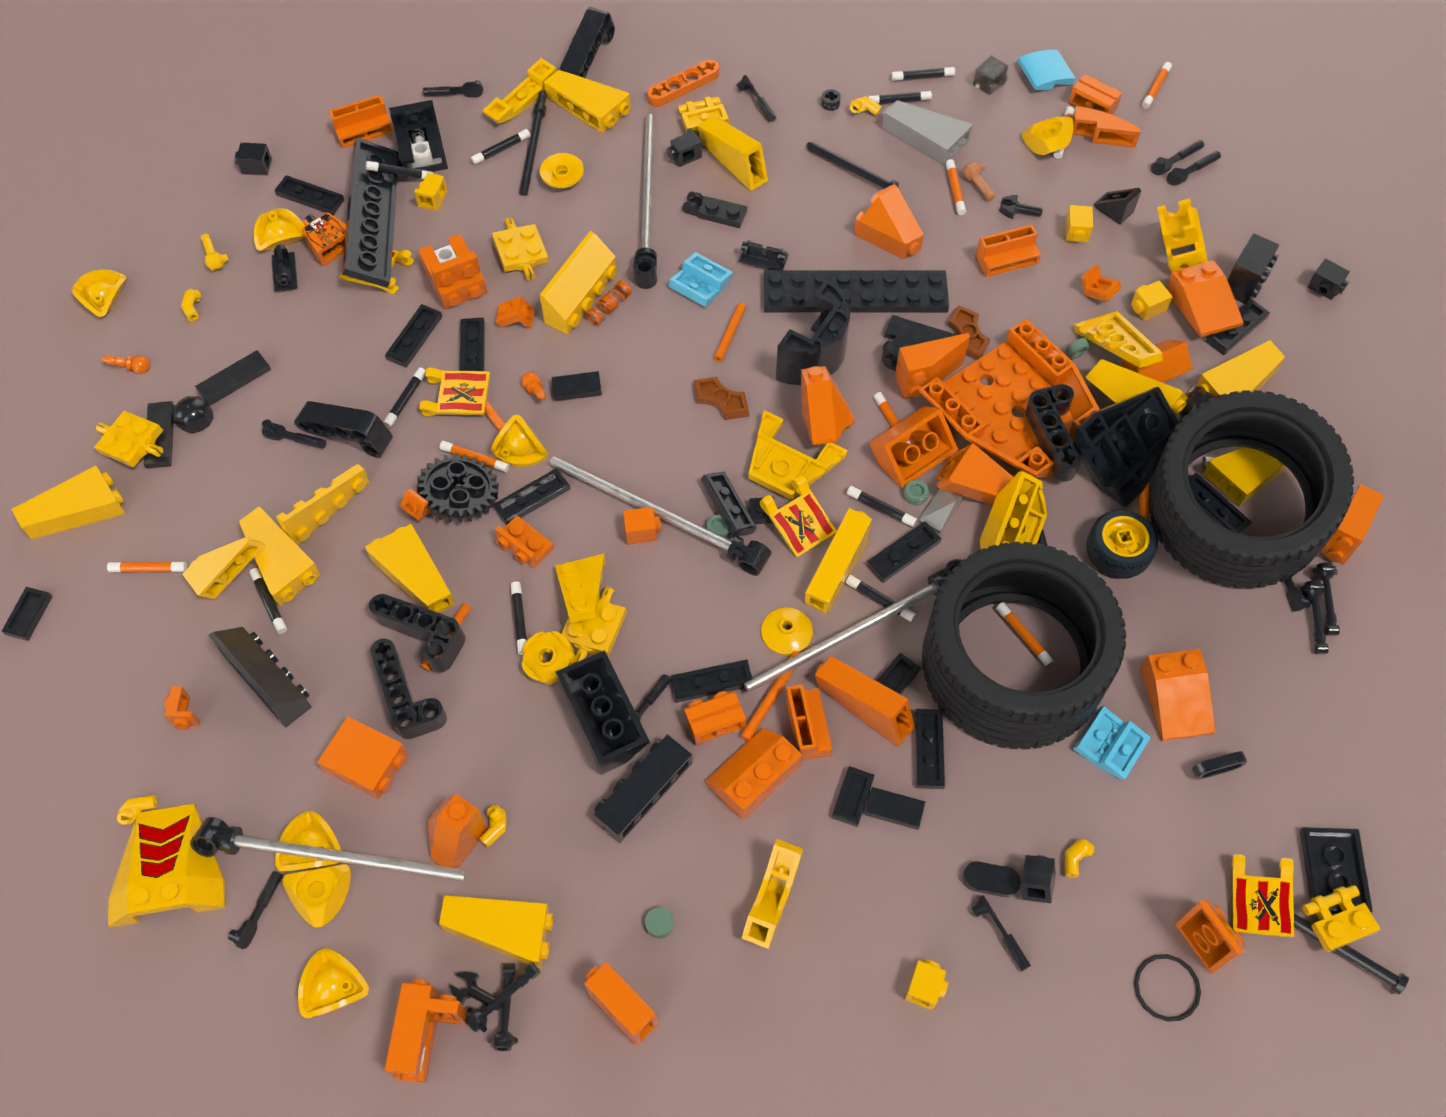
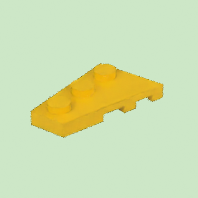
M604 553L555 566L571 624L596 618L600 584L603 581L602 572L606 563Z

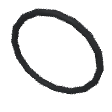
M1169 954L1154 955L1144 960L1136 971L1134 981L1136 996L1143 1008L1152 1016L1164 1021H1181L1192 1015L1198 1007L1201 996L1199 979L1192 967L1182 959ZM1156 959H1170L1179 962L1190 972L1195 981L1197 993L1195 1003L1188 1012L1177 1017H1166L1154 1012L1146 1005L1140 995L1139 978L1142 970L1148 963Z

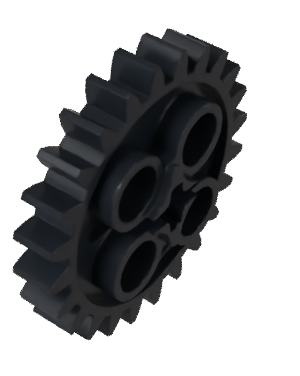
M457 454L453 455V459H449L447 455H444V461L435 458L434 465L427 463V470L421 469V476H418L417 494L428 501L426 509L430 508V515L439 513V520L447 516L450 523L454 518H458L459 523L463 522V518H467L472 522L473 515L481 519L482 511L489 513L490 507H494L495 500L498 499L499 482H496L497 475L492 474V468L485 469L484 461L477 464L476 457L469 461L466 454L462 459H458Z

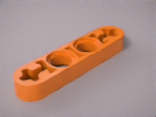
M712 59L705 60L651 86L647 91L649 104L655 107L663 106L714 81L719 76L718 62ZM696 77L698 79L695 81H690L687 78ZM672 85H678L680 88L671 89L669 87Z

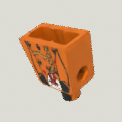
M324 213L318 218L312 214L307 215L303 221L305 226L302 232L308 246L324 267L344 254L347 224L330 213Z

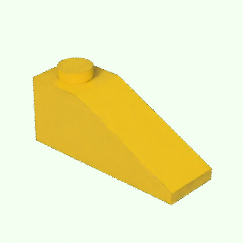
M244 537L199 556L182 575L198 596L215 600L259 553L265 544L262 541Z

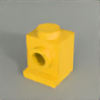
M431 173L426 174L424 181L420 182L419 189L415 188L414 191L418 207L436 211L440 210L448 192L444 176Z

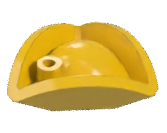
M1053 117L1035 123L1023 131L1022 138L1028 148L1039 155L1062 150L1069 145L1072 139L1073 119L1071 117Z
M276 208L264 212L257 218L254 226L255 247L259 251L274 250L279 244L287 246L296 243L304 238L302 229L305 225L297 215L285 208Z
M101 269L90 271L76 281L71 288V292L92 313L98 317H103L114 306L122 292L127 277L113 270Z
M513 415L508 420L491 446V453L498 460L515 467L535 465L546 459L549 455L539 438L519 415Z
M312 810L305 811L295 817L285 828L279 842L342 851L327 822ZM276 853L275 866L278 871L301 870L339 863Z
M347 864L311 868L287 873L284 875L282 883L297 912L308 924L317 928L330 922L343 906L350 887L351 871Z
M328 948L320 949L310 958L301 976L298 990L300 1014L304 1018H312L355 1002L368 994V984L359 971L341 954Z

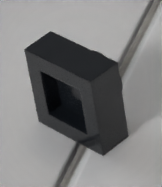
M764 497L749 498L750 516L755 525L773 523L759 505V502Z

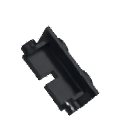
M748 240L742 243V254L739 262L771 270H783L789 254L783 251V248L778 249L770 246L763 248L762 244L753 243Z
M279 244L274 249V255H272L275 292L298 288L295 252H288L284 245Z

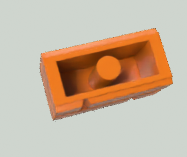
M1084 74L1073 87L1069 103L1074 106L1113 114L1119 105L1122 92L1100 82L1096 78Z
M727 691L719 692L713 696V699L705 702L702 700L693 701L688 705V708L684 709L685 720L695 745L746 727V717L735 691L729 694Z

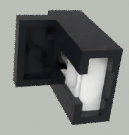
M428 100L389 108L402 167L431 172L448 169L433 101Z

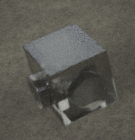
M990 56L976 69L973 85L991 95L998 87H1002L1006 83L1008 65Z

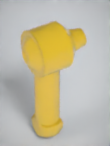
M209 234L201 235V240L207 254L205 255L206 266L211 271L223 268L224 263L229 260L227 254L215 252Z

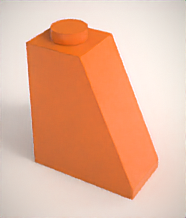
M893 184L877 192L871 198L872 205L865 213L861 211L855 218L854 234L904 259L910 255L917 254L921 250L924 234L898 187Z
M826 366L801 369L802 416L812 445L837 442L842 437V432L855 423L850 406Z
M971 443L947 458L937 474V479L939 480L937 487L944 491L993 505L997 494L1013 479V476L974 443Z
M456 793L444 798L427 819L430 857L439 865L459 868L480 841L479 837L488 830L479 809Z

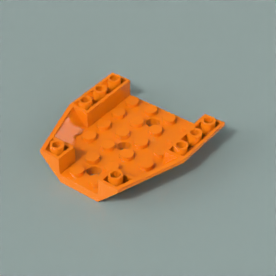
M1027 318L1009 329L1004 343L944 382L936 377L919 388V392L934 407L941 408L945 419L966 440L1035 478H1050L1054 475L1052 472L1054 462L1042 451L1026 417L1025 411L1030 394L1036 390L1058 384H1065L1073 389L1074 397L1067 414L1060 416L1072 442L1074 441L1075 428L1093 412L1100 410L1077 366ZM986 379L989 380L992 384L983 385L981 384L980 380ZM1020 411L1024 416L1015 417L1012 412Z

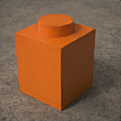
M653 507L623 511L627 545L657 541L656 531H661L659 516H654Z

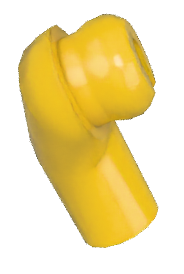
M866 96L854 99L849 106L852 113L868 110L876 116L882 108L881 105Z
M192 288L184 292L181 302V308L190 322L196 321L199 318L194 308V302H199L201 298V292Z
M156 795L128 799L117 813V822L121 825L131 824L143 810L157 808L158 801Z
M492 805L488 808L489 829L479 837L480 841L487 848L500 838L507 829L506 813L498 805Z
M1079 839L1065 851L1066 877H1079V861L1083 857L1092 856L1094 853V845L1086 839Z

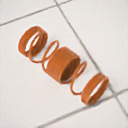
M618 281L615 284V289H610L608 293L599 299V302L595 303V309L590 308L586 311V316L592 324L598 326L601 324V319L605 320L603 313L596 309L598 303L602 310L608 314H611L619 306L616 298L609 294L610 291H615L617 296L625 301V297L627 298L632 294V290L626 282ZM590 313L596 317L598 322L592 318Z

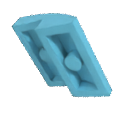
M1058 50L1037 51L1021 56L1017 60L1035 90L1051 91L1055 84L1072 85L1076 79Z
M695 252L683 262L682 270L669 279L668 287L707 307L729 282L733 272Z
M1102 706L1091 719L1073 750L1102 770L1121 780H1125L1151 737L1131 721L1123 722L1105 706Z

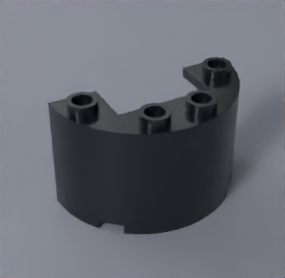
M826 279L814 294L813 299L814 302L821 305L820 316L811 327V331L816 333L810 339L789 329L777 346L776 380L790 385H802L801 369H808L814 366H826L830 375L838 370L844 360L849 330L850 308H848L843 292Z

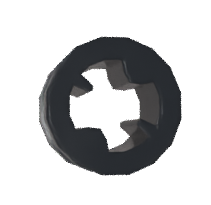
M834 89L824 91L822 93V107L827 111L837 110L840 107V93Z

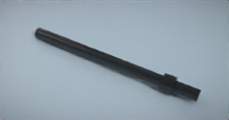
M543 91L538 93L537 103L533 107L534 119L519 194L522 196L528 195L542 118L546 114L545 102L547 94Z

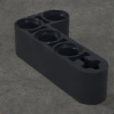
M593 7L587 8L559 70L586 78L602 41L610 43L613 39L615 26L609 12Z
M1058 384L1032 392L1025 413L1042 451L1054 462L1052 468L1054 476L1058 480L1065 482L1075 477L1080 457L1060 417L1068 413L1074 397V391L1068 385Z
M307 401L294 420L295 425L304 432L355 441L368 455L375 458L382 457L393 439V435L376 414L367 410Z
M378 594L369 602V609L380 625L426 641L423 655L434 671L445 672L450 669L466 640L465 634L456 619L386 594Z
M386 638L375 641L371 647V654L392 723L398 734L403 739H413L442 728L446 724L447 715L441 702L436 698H427L414 703L400 656L393 642ZM385 653H387L388 658H389L390 661L385 662V660H384V654H385ZM398 674L395 679L387 680L390 675ZM405 697L402 702L394 703L397 698ZM438 711L436 716L427 717L430 712ZM412 720L410 725L406 727L401 726L404 721Z

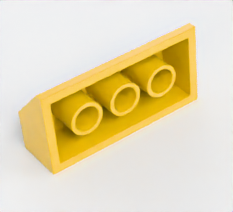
M590 231L540 293L544 323L567 335L573 328L578 326L583 314L592 307L593 301L598 295H602L610 279L613 280L617 274L618 268L616 267L614 254L594 232Z

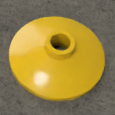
M568 153L551 155L543 161L540 167L542 180L547 185L555 188L571 187L578 183L584 174V166L581 160Z
M784 607L770 612L765 617L761 627V636L763 642L771 651L789 656L794 651L800 653L808 647L812 640L813 627L811 621L803 612L795 608ZM790 625L792 626V628L790 630H785L783 626Z

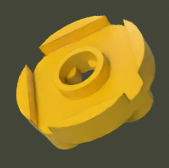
M542 631L534 634L525 643L522 650L524 654L523 662L521 661L525 673L533 680L546 685H552L558 681L556 671L574 664L576 655L573 652L570 641L561 633L556 631L545 633ZM553 652L551 661L543 663L545 659L544 653L550 654Z

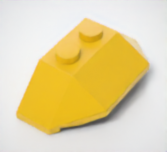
M1019 471L997 494L979 540L981 549H988L989 546L995 544L998 546L1000 543L1006 542L1008 544L1012 542H1032V544H1036L1038 542L1047 518L1042 481L1024 471Z

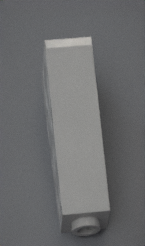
M898 100L892 106H888L882 115V128L943 165L970 141L972 124Z

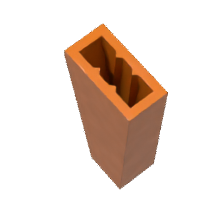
M830 656L825 663L818 667L815 677L819 689L896 746L900 747L915 728L909 700L833 656Z

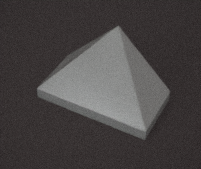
M939 489L918 522L922 524L925 521L935 532L940 534L964 499V496Z

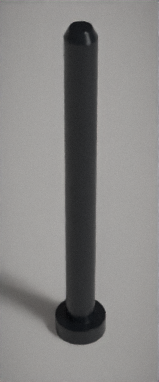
M814 142L807 143L806 147L808 150L883 189L893 184L899 187V182L895 180L890 182Z
M1294 913V927L1319 941L1311 927L1313 924ZM1348 945L1334 950L1392 985L1391 991L1398 995L1402 993L1409 981V977L1403 973L1399 975L1394 974Z

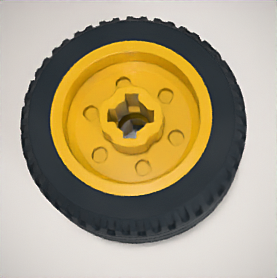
M1121 509L1110 511L1096 520L1088 535L1086 545L1088 556L1093 565L1104 574L1115 578L1119 577L1120 579L1131 578L1144 572L1152 562L1158 549V536L1153 525L1140 514Z

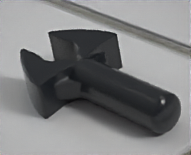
M1018 195L1006 196L1001 200L999 211L1010 219H1013L1016 213L1039 217L1043 213V209L1040 207L1020 204L1017 201Z
M462 972L456 974L457 978L467 981L470 987L469 990H459L450 984L453 995L457 997V1000L462 1005L469 998H474L485 1005L490 1004L496 998V996L477 986L476 982L479 979L477 973ZM502 1004L499 1005L495 1010H496V1011L500 1010L501 1007H502Z

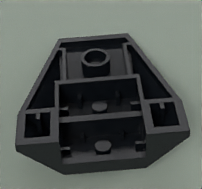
M1155 387L1093 412L1075 428L1073 444L1080 460L1096 486L1121 506L1127 507L1144 491L1157 469L1171 433L1180 422L1161 389Z

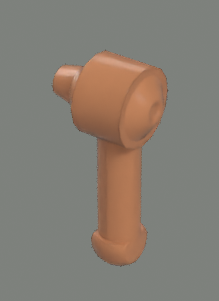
M974 161L963 166L964 177L968 181L973 180L986 200L994 199V190L990 189L981 177V171L985 169L984 164H978Z

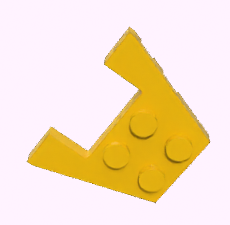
M764 410L748 479L792 500L799 495L792 486V481L796 477L804 476L810 486L846 458L848 450L834 443H827L818 458L813 459L774 440L783 426L784 419Z

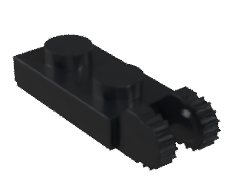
M692 191L686 197L688 202H685L682 206V210L690 215L735 228H741L747 213V206L708 196L704 197L701 193Z

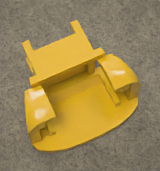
M1190 198L1178 201L1179 209L1176 212H1168L1165 205L1157 207L1160 228L1167 253V263L1171 272L1208 262L1198 211L1191 206ZM1195 244V251L1172 256L1171 249Z

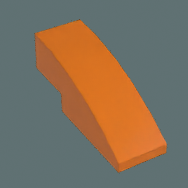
M1079 106L1075 107L1072 118L1073 135L1092 137V143L1136 147L1141 132L1140 128L1103 111Z

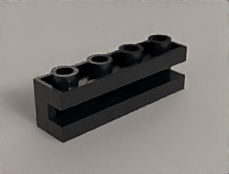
M668 734L662 740L658 739L653 743L647 757L644 760L642 758L633 765L632 773L626 779L622 778L614 786L611 796L607 800L605 798L602 799L594 809L595 823L603 830L606 828L611 832V836L618 843H621L693 764L692 754Z

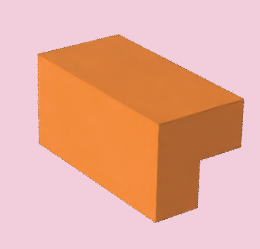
M381 95L329 110L342 148L354 145L356 137L368 141L394 133Z
M1033 224L979 239L976 258L986 277L1039 264L1041 253L1036 246L1038 234Z
M1167 339L1155 345L1162 352L1163 361L1154 363L1151 366L1139 368L1125 359L1120 360L1121 367L1162 383L1193 370L1187 342Z
M803 684L786 687L785 701L795 748L802 754V761L832 756L833 749L819 688L804 690Z

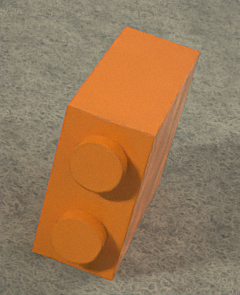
M1360 484L1351 496L1352 501L1346 516L1323 546L1320 554L1333 562L1344 565L1362 543L1385 495Z
M347 716L317 763L323 772L379 799L382 793H386L392 784V777L396 771L405 765L408 753L402 743Z
M607 962L601 967L596 965L587 974V981L584 984L589 996L638 1047L658 1026L656 1013Z

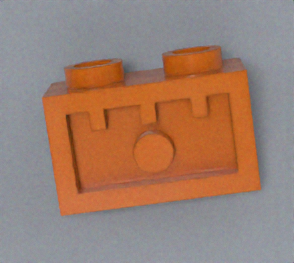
M518 516L503 529L500 526L494 529L497 544L504 550L509 549L512 551L520 563L524 565L527 563L532 568H535L554 549V544Z

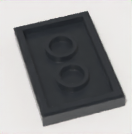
M1302 827L1300 829V837L1310 902L1311 898L1321 895L1325 897L1332 894L1336 888L1342 886L1347 888L1355 885L1359 890V896L1351 899L1353 905L1358 906L1365 903L1372 913L1373 908L1359 829ZM1338 904L1329 908L1330 913L1338 914L1342 912Z

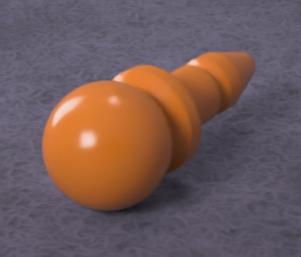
M112 355L101 357V360L109 365L126 366L127 371L133 370L137 374L146 373L150 369V361L141 355L134 358L132 355H129L128 359Z
M534 372L525 373L521 378L523 388L530 394H535L538 399L545 400L546 395L542 389L543 384L539 376Z

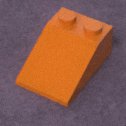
M1214 260L1171 272L1167 290L1172 295L1173 302L1200 337L1243 326L1244 322L1227 278Z
M969 333L900 348L895 378L903 398L921 396L919 388L936 377L943 381L960 368L964 363L970 339Z
M1193 649L1148 655L1140 669L1161 740L1169 741L1215 734L1208 672L1201 650Z
M1203 899L1175 924L1211 974L1247 951L1241 935L1237 931L1232 930L1226 922L1223 911L1214 905L1211 900Z

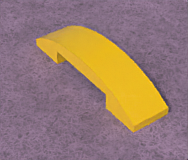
M540 58L527 70L528 77L503 100L498 97L495 98L482 110L483 113L498 124L516 117L537 100L540 91L544 92V81L557 72V68Z

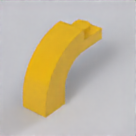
M779 839L776 840L763 882L748 915L741 939L769 949L792 890L803 848Z

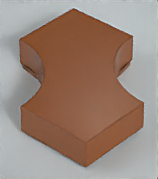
M958 305L947 326L952 328L957 335L969 333L970 339L966 356L978 360L983 356L990 340L979 330L977 324L979 314Z
M718 377L694 380L698 404H708L716 407L722 412L725 420L749 417L745 392H735L725 388L720 383Z

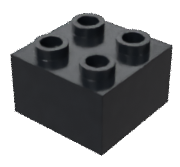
M1253 233L1227 279L1235 300L1246 304L1251 297H1257L1262 288V285L1259 283L1263 284L1266 282L1271 273L1268 267L1273 268L1279 255L1275 254L1279 244Z

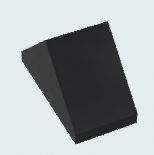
M1140 187L1107 192L1093 205L1097 210L1121 225L1134 213L1141 194Z

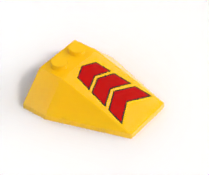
M195 804L140 812L137 815L108 899V927L139 923V915L190 907L197 913L225 908V879L216 856H201L190 845L191 839L203 824Z

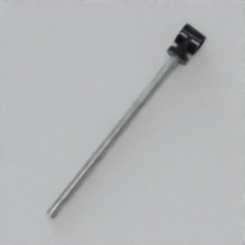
M650 113L645 116L642 248L635 252L633 264L635 283L642 289L654 287L658 280L657 253L651 249L654 115Z
M555 456L550 460L549 464L638 508L653 507L654 516H659V518L727 550L726 558L731 561H735L738 558V566L748 574L758 576L772 554L771 550L761 542L752 540L746 546L744 545V539L738 536L733 541L727 540Z
M951 560L944 569L928 577V586L744 683L746 690L750 693L933 594L937 596L944 579L955 566L958 567L962 560Z
M216 817L205 819L190 841L192 849L204 857L215 856L218 850L224 851L225 854L235 855L240 848H248L465 881L468 875V870L462 868L243 836L241 827H228L223 820Z

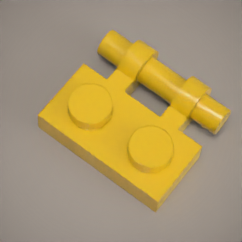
M708 96L704 97L701 101H686L685 104L677 106L678 113L682 115L686 131L691 128L694 133L699 132L697 125L714 115L729 124V118L723 104H720L719 97L711 98Z
M1355 885L1347 888L1343 886L1336 888L1332 894L1325 897L1321 895L1311 898L1310 903L1302 906L1307 916L1316 913L1320 921L1314 923L1311 927L1326 953L1381 930L1365 903L1358 906L1353 905L1351 899L1359 896V890ZM1338 904L1342 912L1332 916L1329 908Z

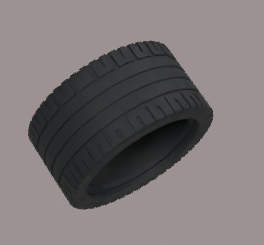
M1242 390V392L1238 393V391H1234L1229 394H1221L1217 398L1213 397L1208 399L1206 403L1199 404L1197 408H1193L1188 415L1181 419L1180 423L1176 425L1171 433L1150 486L1149 513L1151 514V522L1154 524L1153 528L1158 534L1160 543L1164 544V549L1167 553L1170 552L1171 557L1178 561L1179 565L1184 569L1187 568L1193 575L1197 574L1200 576L1199 578L1205 581L1210 580V583L1216 585L1219 583L1224 587L1234 586V588L1238 589L1242 587L1253 589L1254 587L1262 588L1266 585H1275L1279 581L1283 582L1289 577H1293L1316 557L1343 521L1351 504V496L1354 487H1352L1354 484V476H1352L1353 466L1350 465L1351 458L1347 454L1345 444L1341 442L1342 438L1339 434L1335 433L1334 427L1331 424L1329 425L1323 416L1320 417L1314 409H1309L1304 403H1298L1296 399L1286 398L1282 394L1276 395L1274 392L1266 391L1264 393L1260 390H1254V392ZM1226 447H1246L1269 454L1284 464L1298 481L1305 501L1304 522L1287 533L1269 537L1247 536L1228 530L1212 520L1198 505L1189 484L1188 466L1200 456Z
M1006 542L1000 543L998 546L995 544L989 546L988 549L978 550L976 554L973 553L967 559H963L958 564V567L955 566L951 570L950 574L944 579L943 584H941L923 641V675L927 682V688L932 693L931 697L934 702L938 703V708L943 710L945 716L950 721L952 720L955 726L959 729L962 728L968 735L972 734L975 736V739L984 740L987 744H996L1002 748H1022V750L1030 749L1031 747H1034V749L1042 748L1043 745L1049 746L1053 745L1054 742L1058 743L1064 740L1065 737L1073 735L1075 731L1083 727L1084 723L1091 718L1117 675L1126 648V630L1124 629L1125 621L1122 618V610L1118 607L1119 603L1116 597H1113L1110 587L1105 585L1104 579L1102 577L1099 578L1098 573L1094 569H1090L1088 564L1083 561L1080 562L1079 558L1074 555L1070 556L1066 551L1056 550V547H1046L1040 543L1012 542L1008 544ZM995 603H1022L1043 610L1062 624L1072 637L1079 654L1080 676L1061 688L1045 692H1024L1005 687L987 677L971 661L962 644L959 624L974 611Z

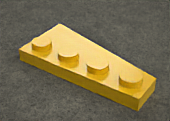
M1118 311L1074 324L1075 333L1139 368L1148 367L1163 361L1162 352Z
M356 464L333 479L330 487H321L314 491V497L307 502L301 500L294 504V510L287 515L284 512L277 515L276 519L282 530L296 545L307 540L314 530L320 525L325 524L331 515L348 503V500L356 493L364 490L370 482L365 469Z

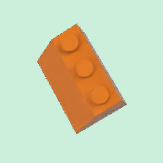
M923 406L869 442L878 464L901 488H904L909 481L917 479L958 451L941 408Z
M762 728L715 771L705 783L744 820L801 767L802 754L782 735Z

